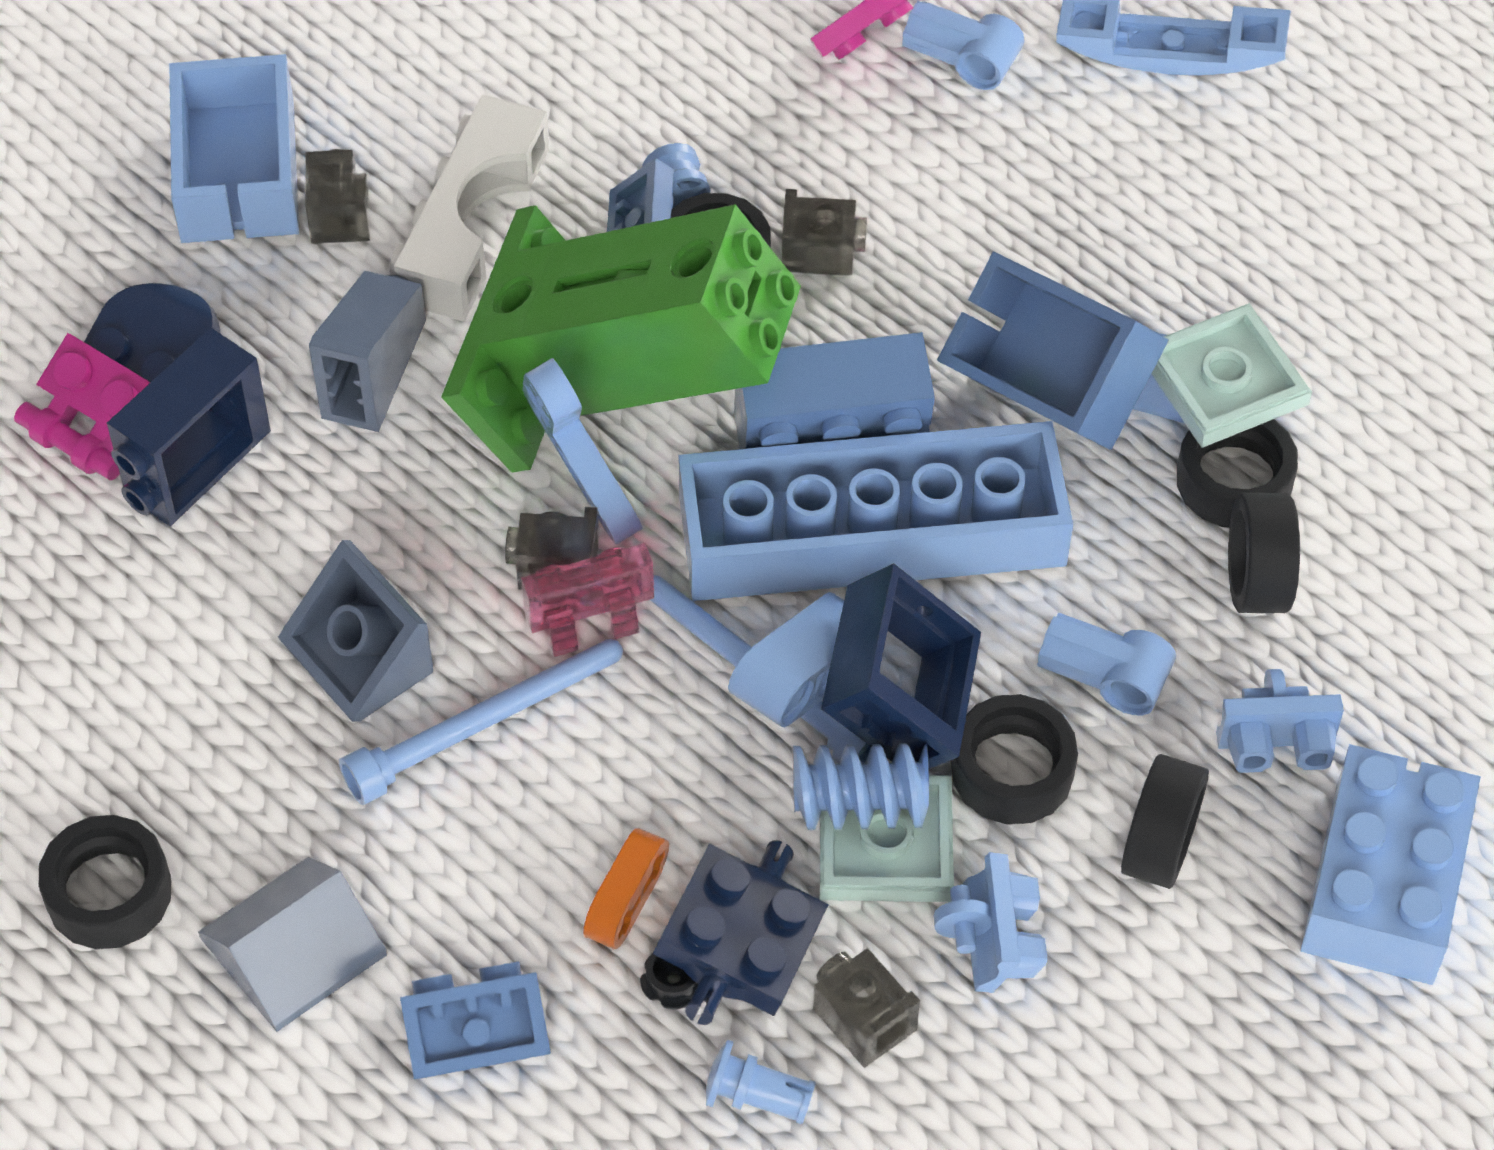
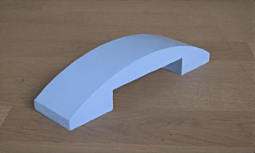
M1063 0L1056 41L1058 44L1086 57L1127 69L1169 75L1236 73L1269 66L1285 60L1291 10L1233 6L1232 20L1218 21L1120 13V0Z

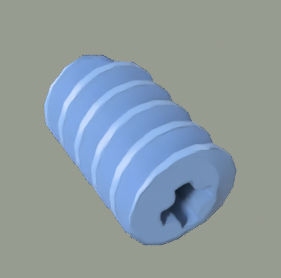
M907 743L899 744L892 763H888L880 744H873L871 746L866 763H861L854 745H846L839 764L834 763L827 745H820L818 747L813 764L807 763L801 746H793L794 814L796 811H800L807 829L815 830L821 812L827 811L834 829L842 830L848 811L854 810L861 829H869L875 810H881L888 829H895L901 810L908 809L914 827L922 828L929 807L927 743L923 747L919 762H915Z

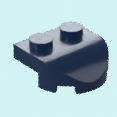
M146 283L125 288L112 296L100 311L84 342L151 382L210 327L220 334L221 331L216 316L217 313L198 294L170 284Z

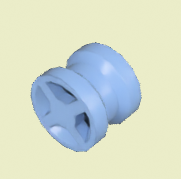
M672 143L659 147L651 152L642 164L643 167L657 158L674 168L672 209L684 199L703 193H710L711 191L705 175L699 171L700 161L696 151L688 144Z

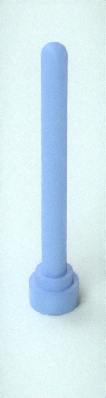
M652 575L644 580L642 592L645 597L735 667L751 648L745 641L662 577ZM822 701L801 716L804 721L828 738L827 746L833 751L832 758L838 764L846 745H854L861 763H866L871 746L821 710Z
M606 639L385 751H382L379 747L370 751L362 747L339 759L343 778L357 802L363 806L387 794V786L396 781L395 774L617 663L623 655V648L617 640Z

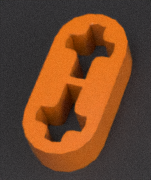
M635 828L630 833L590 905L584 923V937L614 950L623 944L662 873L669 852V840L641 828Z

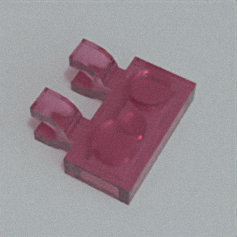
M645 543L628 548H610L601 552L596 557L564 566L550 565L540 569L535 574L521 578L524 613L531 632L535 633L548 629L550 647L554 657L578 650L575 621L601 613L609 612L614 639L639 633L636 603L654 599L653 562Z

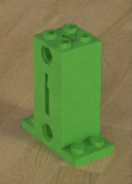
M736 204L571 240H565L536 205L520 208L515 212L441 398L511 473L531 470L545 430L523 393L525 373L553 358L567 377L581 403L582 410L580 416L767 384L780 351L801 285Z

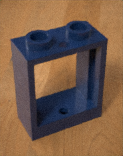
M211 327L107 422L113 446L111 455L118 466L123 484L121 493L134 510L145 516L152 513L171 527L271 432L257 358Z
M894 563L847 585L821 710L868 745L880 744L886 758L891 762L898 745L907 743L915 762H919L923 747L927 743L929 769L955 759L960 754L981 631ZM887 632H890L922 657L914 698L879 672Z

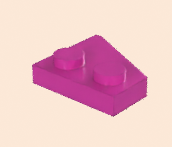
M865 0L809 40L822 58L833 52L839 61L866 42L860 31L878 19L886 28L912 10L913 7L908 0Z

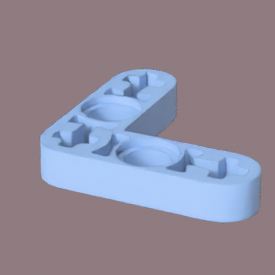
M551 358L525 373L523 393L610 539L617 545L641 531L643 528L634 509L579 419L582 410L581 403L557 362Z

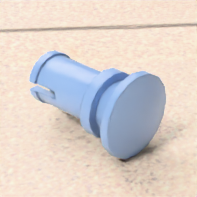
M727 1040L715 1057L710 1069L706 1087V1105L713 1107L716 1096L720 1095L733 1100L731 1107L741 1110L744 1103L803 1124L816 1082L812 1080L807 1081L756 1064L758 1057L748 1054L747 1060L731 1056L730 1053L734 1042Z

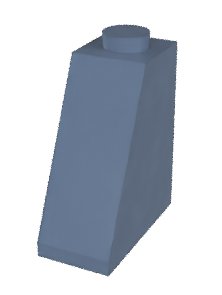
M364 271L314 333L309 343V351L321 419L379 432L426 322L422 284L409 281L398 275L386 276Z

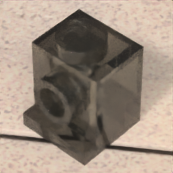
M353 149L305 152V208L311 244L370 241L367 208H369L367 173H356Z
M785 189L782 263L791 273L852 276L853 252H865L867 217L855 216L856 200L797 197V189Z
M585 507L584 517L567 516L566 514L553 511L542 514L521 513L519 527L508 526L505 562L506 564L516 565L519 590L593 595L600 543L598 507Z
M866 948L854 958L846 951L840 952L826 961L817 972L816 979L819 982L814 985L813 1010L863 1068H866L917 1031L920 999L912 990L908 993L869 948ZM865 990L869 996L859 997L856 994Z

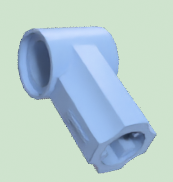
M917 1L909 13L902 39L903 47L954 65L956 71L966 83L982 90H992L1000 85L1025 43L1024 34L1020 27L1003 15L987 14L980 21L925 1Z
M1058 612L1057 616L1053 617L1046 631L1038 655L1037 666L1099 689L1103 699L1113 708L1123 713L1144 716L1153 710L1176 660V652L1169 642L1155 633L1145 630H1130L1125 632L1124 636Z

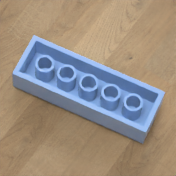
M1053 421L678 455L679 500L692 601L847 587V585L893 563L914 580L1067 566L1073 520Z

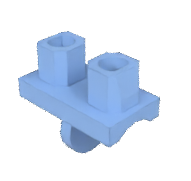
M1267 669L1264 677V688L1242 689V698L1223 700L1221 725L1217 726L1216 730L1218 749H1229L1235 768L1239 773L1262 772L1265 769L1271 768L1274 758L1273 747L1294 746L1297 767L1303 770L1328 769L1331 767L1334 757L1336 736L1344 712L1341 694L1309 696L1307 686L1286 687L1282 669Z
M989 852L984 858L985 868L978 874L968 877L963 882V885L953 886L950 889L951 902L937 908L933 918L934 927L938 934L955 939L957 952L971 954L974 990L994 993L1007 978H1034L1046 965L1048 958L1045 938L1041 934L1017 932L1016 919L1028 921L1038 910L1040 901L1038 878L1010 872L1008 854Z

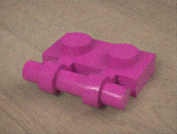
M67 333L36 383L37 386L54 396L49 406L41 410L30 402H24L16 410L14 421L29 430L28 433L31 440L44 448L55 446L71 456V463L86 474L97 472L112 481L120 473L111 455L113 446L107 422L150 382ZM78 411L96 421L90 433L82 435L69 427Z

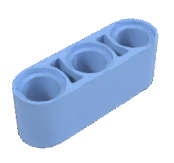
M828 592L752 646L735 667L728 684L729 692L781 727L789 726L821 702L824 697L844 600L836 594Z

